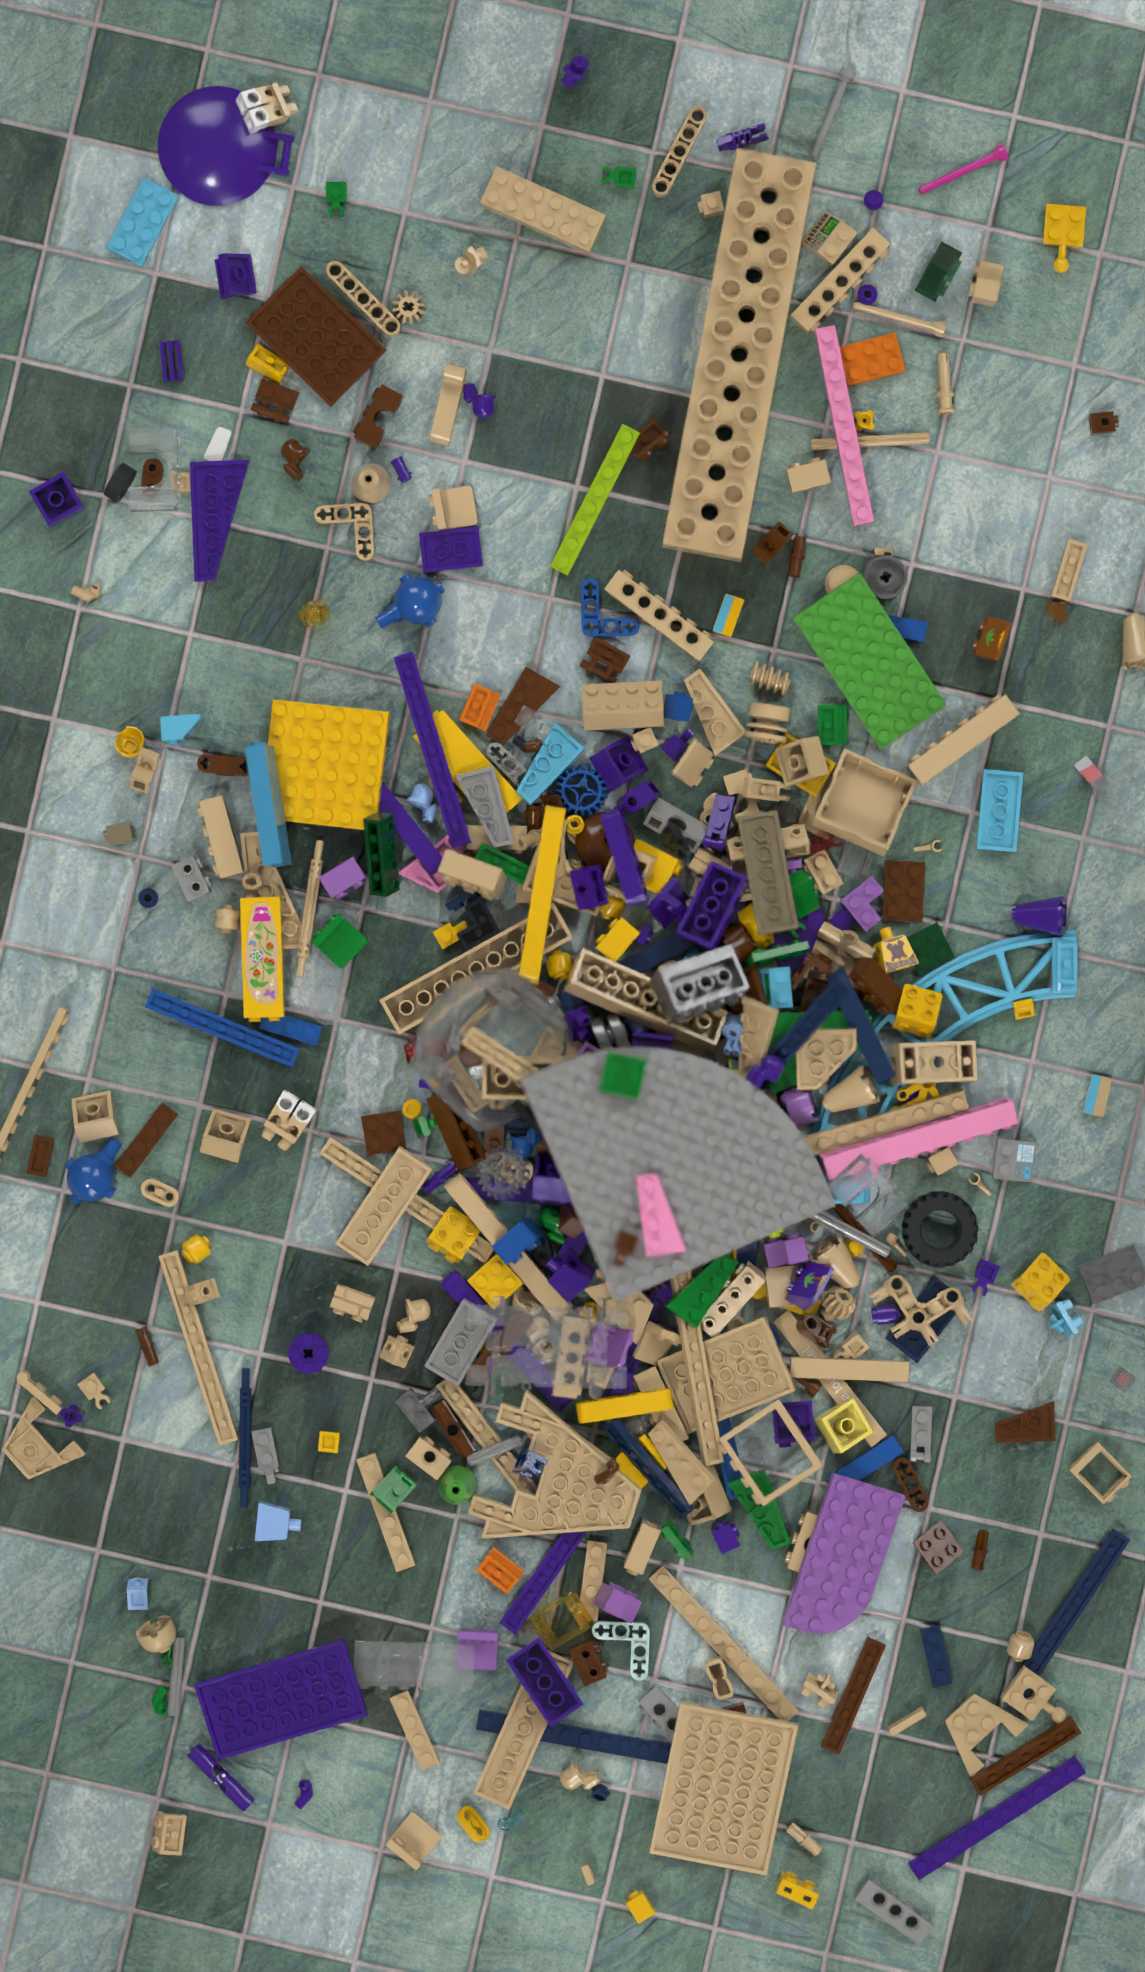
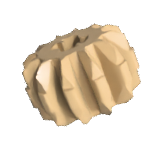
M404 291V298L400 294L397 295L400 302H392L393 305L398 306L393 308L392 312L398 313L395 316L397 320L403 317L402 324H405L407 319H409L410 325H413V318L419 322L421 319L418 314L425 315V311L420 308H424L426 305L425 303H419L422 300V296L414 299L416 292L413 291L411 297H409L408 292ZM408 304L410 306L413 304V311L410 312L409 310H407L405 312V305Z
M833 1286L823 1295L822 1306L826 1307L825 1311L829 1312L831 1316H835L838 1320L840 1318L845 1320L854 1312L856 1299L852 1298L853 1294L849 1293L847 1289L844 1290L842 1286Z

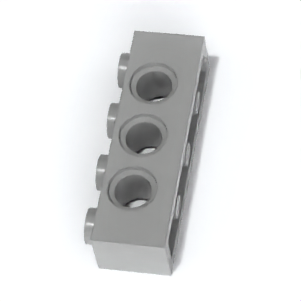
M654 1684L638 1699L640 1703L638 1707L645 1715L649 1713L654 1718L652 1721L659 1730L663 1728L668 1733L666 1737L672 1743L675 1728H670L667 1722L672 1718L677 1719L679 1707L657 1684ZM655 1705H664V1712L656 1713L654 1711Z
M867 1877L855 1893V1900L918 1945H921L934 1927L931 1921L932 1918L925 1912L920 1914L915 1910L916 1906L908 1900L903 1902L899 1899L900 1895L891 1888L888 1891L882 1887L883 1883L879 1879ZM875 1894H883L884 1899L881 1902L874 1901L873 1897ZM893 1905L901 1907L900 1911L896 1914L889 1911ZM913 1916L917 1921L914 1925H908L906 1919Z

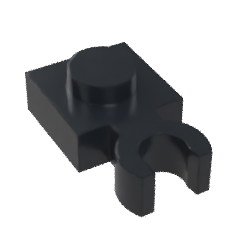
M675 823L668 824L662 835L665 844L671 852L675 851L679 860L686 859L685 853L690 852V848L683 842L685 837Z

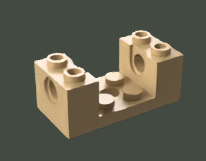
M976 1041L899 1043L889 1045L890 1064L896 1075L891 1078V1085L978 1081ZM935 1057H939L942 1061L939 1068L933 1065Z

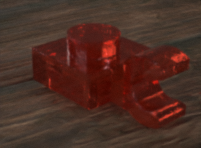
M830 834L827 840H823L822 837L811 840L812 844H810V853H816L831 847H840L843 845V842L835 843V835Z

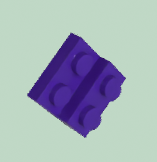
M812 1401L782 1403L811 1446V1442H815ZM773 1410L775 1444H779V1448L791 1447V1443H798L777 1410Z

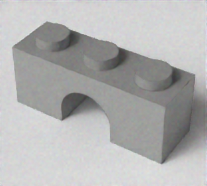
M658 797L643 825L660 834L664 828H667L668 824L675 823L685 837L683 840L684 844H687L690 852L695 854L707 833L708 825Z

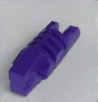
M761 123L735 131L734 133L731 132L717 139L719 151L737 150V148L769 140L768 134L761 133L766 129L765 124Z

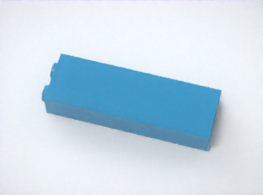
M262 741L252 742L250 747H245L263 866L274 868L292 865L274 746L262 743Z

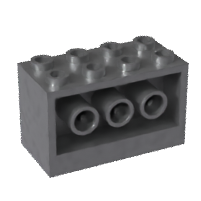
M731 944L660 968L650 979L667 1024L673 1022L680 1024L686 1021L687 1017H700L705 1011H717L725 1004L729 1006L735 1005L740 1002L739 999L744 997L749 989Z

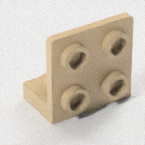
M648 1321L633 1357L658 1366L656 1361L668 1355L672 1344L678 1346L679 1343L681 1344L680 1333Z
M412 1811L386 1841V1846L414 1870H417L421 1866L422 1860L439 1842L442 1835Z

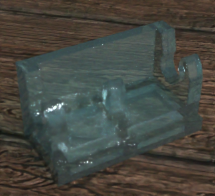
M500 1201V1220L520 1222L529 1217L534 1223H539V1203Z

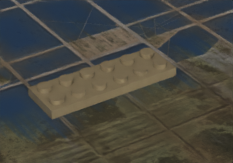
M777 810L737 817L758 935L798 929Z

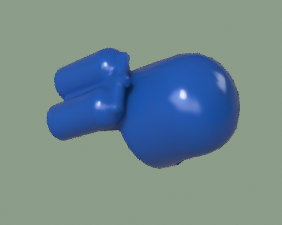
M531 1127L527 1134H510L512 1154L517 1158L529 1157L533 1153L534 1145L539 1144L542 1137Z

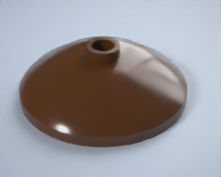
M598 812L584 820L583 831L575 835V847L578 856L587 866L600 864L601 871L605 872L612 854L609 844L604 841L606 834L601 814L606 812ZM627 823L628 828H629V832H630V835H631V838H632V841H633V845H634V835H633V832H632L631 827H630L629 824Z

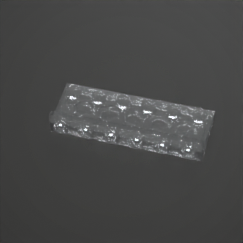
M355 1640L354 1671L360 1689H370V1686H378V1689H390V1686H398L399 1690H409L410 1687H418V1690H430V1687H438L439 1691H449L450 1688H458V1691H470V1688L474 1687L475 1643Z

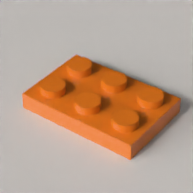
M896 332L839 347L847 387L906 371Z

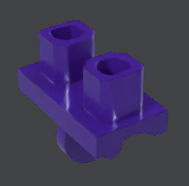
M579 55L570 64L565 65L562 71L566 74L561 82L572 88L576 86L578 81L585 79L588 75L585 72L589 67L588 59Z
M582 1003L577 1009L567 1011V1014L564 1016V1022L568 1025L570 1040L572 1042L580 1040L583 1043L590 1040L592 1032L589 1030L588 1025L591 1020L587 1014L586 1005Z

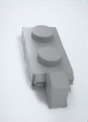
M272 1427L252 1431L259 1471L261 1475L266 1474L267 1484L276 1483L275 1472H279V1462Z

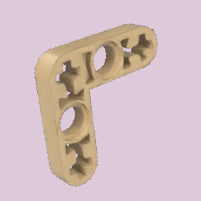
M366 503L323 505L316 508L314 517L320 524L354 522L356 554L358 558L362 561H370L373 558L375 552L372 510ZM351 507H355L354 511H360L361 507L369 511L368 514H365V518H361L360 514H354L355 519H351ZM335 508L334 517L336 520H332V516H326L325 520L318 517L321 510H325L326 513H332L331 509ZM345 508L348 510L349 515L346 519L338 517L337 512L339 509ZM361 527L369 528L370 534L368 537L362 538L359 536L358 532ZM371 540V544L367 543V549L371 550V553L364 558L363 554H360V551L363 550V543L359 544V541L366 542Z

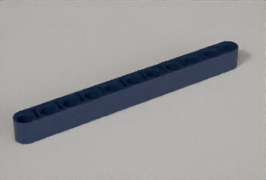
M752 900L739 903L729 925L740 922L738 912L750 905ZM674 933L617 963L642 973L695 944L678 937L677 933ZM564 990L556 994L565 1012L586 1001Z

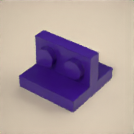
M219 254L218 259L214 261L220 298L228 299L238 295L256 294L251 254Z
M672 877L650 902L647 909L659 926L666 929L673 920L680 924L686 912V900L690 898L680 883Z

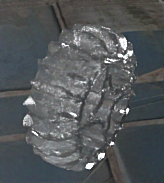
M499 1146L498 1151L496 1148H492L491 1154L486 1152V1159H480V1162L483 1163L482 1166H477V1169L481 1170V1173L476 1174V1177L481 1178L477 1182L479 1185H483L481 1190L483 1192L487 1191V1196L489 1197L494 1195V1199L497 1200L500 1197L502 1200H507L508 1196L509 1198H514V1192L520 1194L519 1187H526L523 1184V1180H529L525 1173L530 1172L529 1169L524 1168L528 1164L527 1161H522L524 1156L522 1154L518 1155V1150H512L508 1146L505 1149L503 1146ZM502 1158L496 1167H492L495 1161ZM510 1159L515 1165L516 1173L511 1170ZM502 1170L505 1171V1173H509L510 1175L503 1176L500 1175V1173H496V1171L501 1172ZM490 1173L494 1175V1183H496L495 1186L492 1184L490 1180ZM514 1179L508 1187L503 1188L508 1180Z

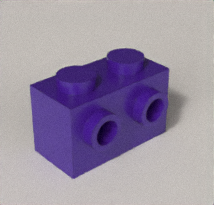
M722 1519L713 1524L711 1532L722 1555L740 1546L737 1538L740 1536V1533L735 1523L731 1524L729 1520L725 1522Z

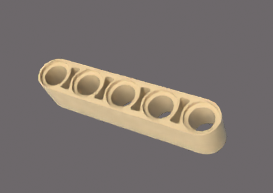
M693 107L684 121L653 181L652 192L656 197L664 198L672 189L706 123L707 112L703 107ZM700 112L703 115V119L695 121L692 115ZM686 130H691L694 133V137L686 139L683 133ZM676 148H683L685 154L678 157L674 154V150ZM668 165H672L675 167L676 172L674 174H667L665 168ZM664 183L667 189L664 192H658L655 188L656 185Z
M339 261L328 263L326 267L328 277L386 336L391 338L397 337L401 332L399 321ZM334 266L341 268V272L337 276L330 274V270ZM349 280L355 282V287L352 290L344 288V284ZM361 295L369 296V301L366 304L358 302ZM375 309L383 310L382 317L374 318L372 316ZM395 323L397 325L396 331L388 332L386 330L387 325Z

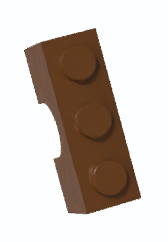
M383 384L380 388L376 387L372 395L374 400L371 406L367 405L362 413L365 416L361 423L358 422L353 430L356 440L374 450L377 449L385 434L384 430L375 425L377 414L387 411L395 415L404 399L403 395Z

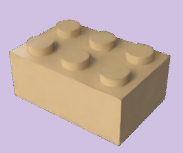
M446 849L438 869L441 879L445 880V884L452 887L456 885L462 886L464 891L472 894L474 892L481 893V897L491 901L493 898L499 900L507 880L502 869Z

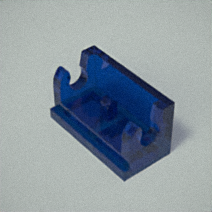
M528 1450L519 1455L512 1473H518L526 1478L532 1477L526 1471L530 1470L534 1473H541L542 1471L538 1469V1466L547 1465L549 1459Z

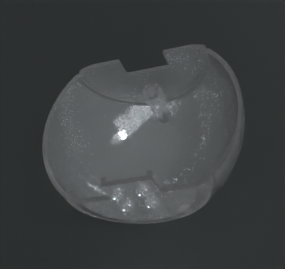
M509 968L478 971L452 983L432 1002L424 1015L417 1034L415 1065L429 1087L463 1121L479 1132L495 1129L519 1117V1113L511 1107L516 1099H482V1065L467 1068L465 1062L461 1061L459 1056L460 1038L464 1037L469 1028L473 1026L517 1056H530L536 1045L537 1053L535 1056H565L566 1043L569 1041L565 1028L568 1024L564 1020L565 1015L558 1008H555L557 1004L550 997L546 999L544 994L535 988L529 979ZM519 1099L525 1106L528 1105L530 1107L527 1099Z

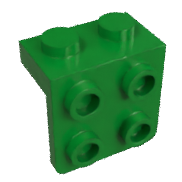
M339 913L337 916L333 914L326 921L328 925L323 930L319 928L313 934L314 940L311 943L319 948L339 968H344L367 944V939Z

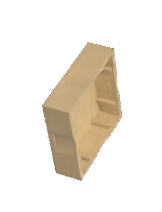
M844 748L811 825L884 857L918 780L893 769L879 766L870 759Z

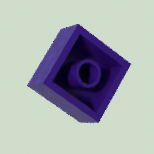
M64 472L29 491L50 528L86 509Z

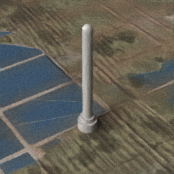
M841 67L839 72L840 83L810 155L813 160H816L820 154L847 84H850L855 78L856 72L851 69Z

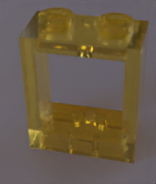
M574 1589L535 1611L530 1616L532 1626L539 1631L543 1643L551 1651L588 1630L595 1623ZM565 1602L579 1626L557 1639L543 1614Z

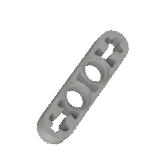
M491 743L486 750L487 756L519 787L518 777L521 774H526L527 770L501 744ZM491 747H500L499 753L502 756L506 753L508 757H505L498 764L497 761L500 758L496 755L493 757L490 755L492 753ZM505 761H514L515 768L513 771L509 772L504 769ZM539 798L535 801V803L542 802Z

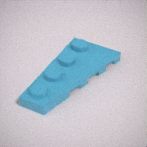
M555 722L519 785L516 794L531 806L584 751V747Z

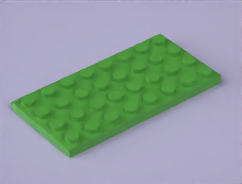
M860 573L793 617L880 750L947 706Z

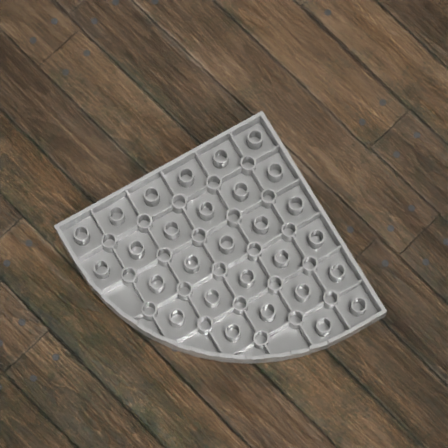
M616 1047L578 1054L519 1078L609 1293L615 1302L836 1206L817 1160L808 1143L791 1119L759 1088L735 1072L712 1061L684 1052L657 1047ZM607 1051L647 1060L639 1100L598 1091ZM657 1174L686 1249L685 1252L645 1256L636 1176ZM619 1229L640 1236L634 1254L626 1255L623 1267L613 1264L618 1250L613 1249Z

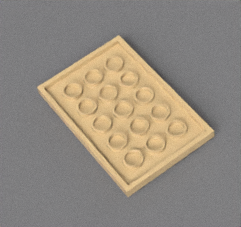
M766 1316L703 1341L717 1422L797 1390ZM680 1350L656 1362L667 1388H671L673 1402L685 1430L689 1434L697 1430L683 1350Z

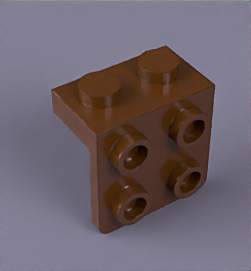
M654 418L638 431L641 434L631 454L637 462L641 460L643 462L647 461L653 456V450L657 447L660 450L669 443V432L664 431Z

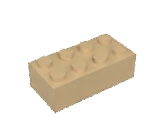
M662 680L582 685L584 731L664 726Z

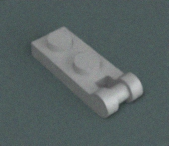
M912 1406L910 1462L924 1460L925 1463H930L932 1406ZM917 1446L924 1447V1452H917Z

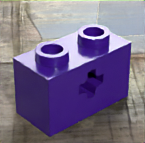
M600 864L569 871L578 910L596 908L609 903Z

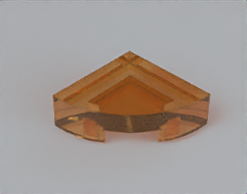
M1066 602L1045 603L1046 610L1052 618L1059 622H1067Z

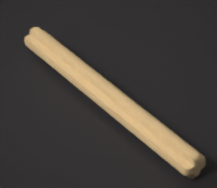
M927 432L859 436L857 439L859 448L928 444L930 442V435ZM835 438L812 439L811 449H837Z

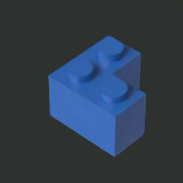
M528 1217L521 1220L492 1245V1248L506 1264L511 1262L516 1264L523 1258L522 1253L525 1250H534L542 1243L540 1239L544 1234Z

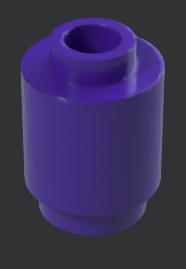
M895 1303L876 1305L875 1308H871L873 1324L897 1323V1319H900L899 1307H895Z

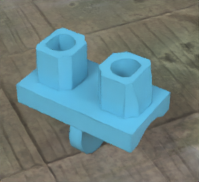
M1069 1299L1049 1305L1053 1313L1049 1316L1052 1321L1048 1326L1050 1330L1056 1328L1058 1333L1064 1332L1066 1337L1079 1332L1077 1329L1084 1323L1078 1315L1070 1318L1067 1312L1074 1307Z

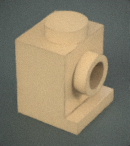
M215 1278L185 1287L190 1306L220 1297Z

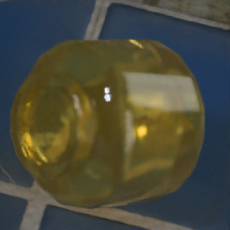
M320 600L307 601L302 605V609H299V619L307 627L323 626L329 620V608Z

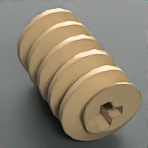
M755 661L749 679H751L752 686L759 682L760 689L766 685V691L768 692L773 687V694L776 695L780 690L781 697H784L792 677L788 679V672L781 676L780 669L774 673V667L772 666L766 670L765 663L759 668V661Z

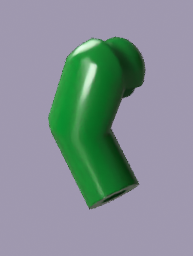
M163 1685L159 1686L151 1699L154 1712L159 1716H164L167 1713L164 1697L169 1689Z

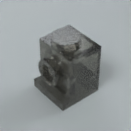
M779 801V805H770L769 811L777 810L779 822L798 824L801 805L796 803L791 805V803Z

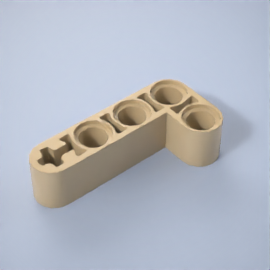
M446 364L429 442L449 446L467 374V369L464 367Z

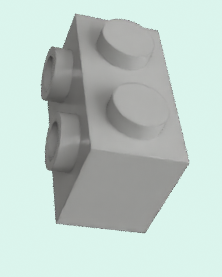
M191 856L171 866L188 902L211 892L210 887H212L208 876L204 877L201 871L204 867L199 858L196 859L195 856Z

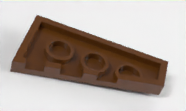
M525 667L486 736L504 746L561 686Z

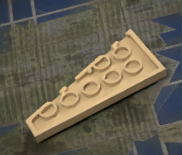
M258 832L240 833L244 875L248 872H256L262 878V885L257 891L246 890V898L281 897L283 949L298 948L301 921L277 867L263 866ZM250 878L249 884L255 885V878Z

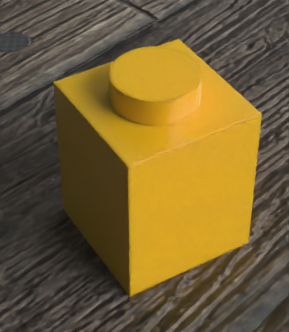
M643 1889L639 1892L635 1890L627 1896L626 1905L638 1924L655 1914V1908Z

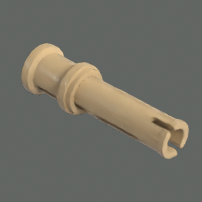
M938 353L939 391L936 397L938 398L939 410H937V414H954L955 410L952 405L954 393L951 391L949 353Z

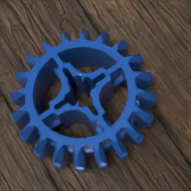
M581 763L578 765L579 770H575V766L571 765V773L565 769L564 772L567 776H559L563 782H556L555 785L560 786L561 790H555V793H561V800L564 801L562 803L563 808L566 805L568 806L566 813L569 814L571 809L575 810L573 815H577L578 811H581V817H585L584 811L588 810L591 816L593 815L592 808L597 812L599 811V808L596 806L598 803L601 806L605 805L600 800L601 797L604 799L608 798V795L602 794V791H608L607 787H602L606 780H599L602 773L596 776L595 772L597 769L595 767L592 772L589 771V764L586 765V770L582 769ZM583 774L579 784L567 783L574 775ZM588 776H591L597 782L599 791L588 788ZM585 780V789L592 793H583L579 801V792H576V789L571 787L580 788ZM565 789L576 794L575 805L571 804L566 798ZM584 797H597L592 804L580 807Z

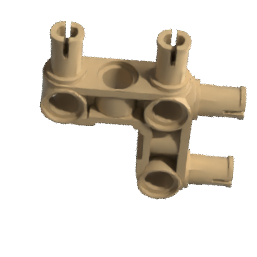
M893 1275L884 1281L883 1286L868 1294L871 1299L879 1295L872 1300L875 1305L886 1297L893 1296L905 1314L903 1321L890 1328L892 1333L900 1329V1331L894 1334L896 1339L912 1329V1331H920L928 1346H931L934 1343L930 1336H932L935 1343L940 1339L930 1324L947 1311L954 1310L962 1325L968 1323L963 1315L969 1321L974 1319L964 1305V1297L954 1287L939 1292L937 1297L921 1304L911 1292L912 1288L902 1276ZM895 1278H899L903 1282V1286L898 1290L893 1289L891 1286V1282ZM949 1291L957 1292L958 1299L955 1302L947 1300L946 1296ZM914 1313H923L924 1320L922 1323H915L913 1321Z

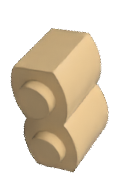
M719 1655L707 1659L705 1662L706 1672L712 1681L713 1692L716 1698L721 1701L732 1697L733 1685L727 1675L724 1660Z

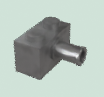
M411 1387L395 1400V1403L419 1433L436 1420L429 1410L432 1404L443 1397L440 1392L432 1397L438 1392L436 1387L422 1398Z

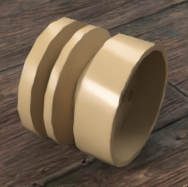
M750 702L748 716L755 718L756 723H747L746 727L755 728V731H746L745 737L769 744L786 743V737L778 736V732L787 733L788 729L779 725L780 723L789 722L791 709Z

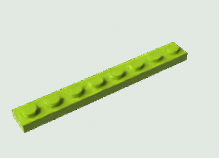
M624 424L621 425L550 567L567 576L569 575L641 434L640 432Z

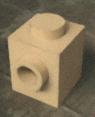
M720 191L700 195V201H697L699 213H703L704 218L724 214Z
M651 727L632 735L633 740L630 741L634 751L639 750L640 754L659 746Z
M939 1147L937 1151L929 1153L931 1156L927 1157L929 1162L926 1163L931 1174L935 1172L937 1176L958 1165L949 1147L943 1149Z

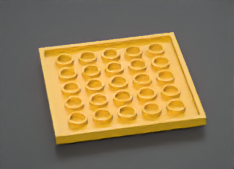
M273 699L268 745L274 746L285 821L364 830L363 819L379 812L390 712Z

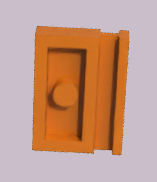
M474 683L459 720L486 731L501 694Z
M495 1547L492 1548L476 1568L480 1574L506 1594L510 1592L525 1573V1570Z

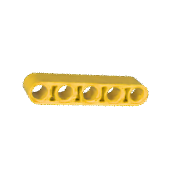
M661 1388L575 1403L579 1423L602 1421L674 1408L671 1388Z

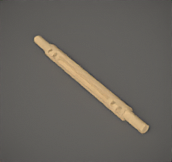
M316 840L314 857L311 859L297 951L296 977L304 978L306 959L309 958L320 885L319 877H321L323 865L321 858L324 841Z

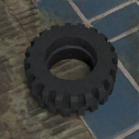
M932 1191L919 1196L905 1211L901 1224L902 1238L908 1251L918 1261L931 1267L945 1268L957 1265L956 1263L966 1259V1256L973 1251V1247L978 1239L979 1225L971 1206L958 1195L947 1191ZM938 1210L952 1214L957 1220L959 1227L955 1241L944 1248L930 1246L925 1242L921 1233V1225L925 1217L931 1212Z

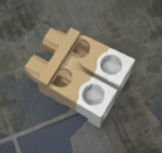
M276 82L271 85L240 92L236 98V103L242 116H245L243 119L250 134L269 126L285 123L289 117L296 114L298 111L294 102L286 104L284 98L290 96V90L287 85L278 86Z
M284 1090L264 1123L265 1128L261 1135L268 1141L272 1140L275 1133L282 1136L277 1146L284 1151H287L292 1144L296 1143L317 1111L316 1108L302 1100L290 1117L300 1098L287 1090Z

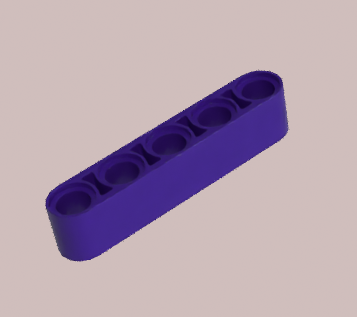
M618 808L601 814L602 824L627 905L633 907L648 902V891L623 810Z

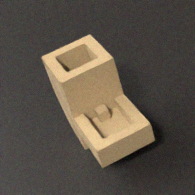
M141 747L137 764L131 775L130 788L148 794L160 763L159 753Z

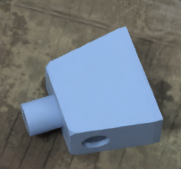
M260 1501L258 1504L255 1541L287 1539L289 1530L301 1531L302 1520L291 1519V1509Z

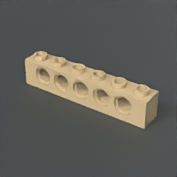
M872 228L790 315V318L807 334L810 331L814 332L821 325L819 321L824 316L828 318L835 310L833 306L838 301L842 303L848 297L847 291L851 287L855 289L862 282L860 277L865 272L869 274L876 267L874 264L878 258L883 259L890 252L888 249L890 243ZM870 248L874 251L875 255L867 258L863 251ZM858 263L861 270L859 272H852L850 265ZM843 277L847 280V285L840 287L836 284V280ZM823 293H832L833 300L825 301L822 297ZM812 306L819 308V315H810L809 308Z
M618 570L604 588V591L700 662L714 644L711 640L713 636L705 630L701 633L695 628L697 626L696 623L689 618L684 620L680 617L681 612L673 606L671 608L667 607L664 604L665 600L659 595H651L648 592L649 588L642 582L639 584L632 580L633 576L629 572ZM626 585H631L634 588V593L631 596H626L623 593V588ZM642 597L650 600V605L647 608H642L638 603ZM656 610H664L666 617L663 620L656 619L654 615ZM672 622H680L682 629L679 632L672 631L670 628ZM688 634H696L698 641L695 644L688 643L686 640Z

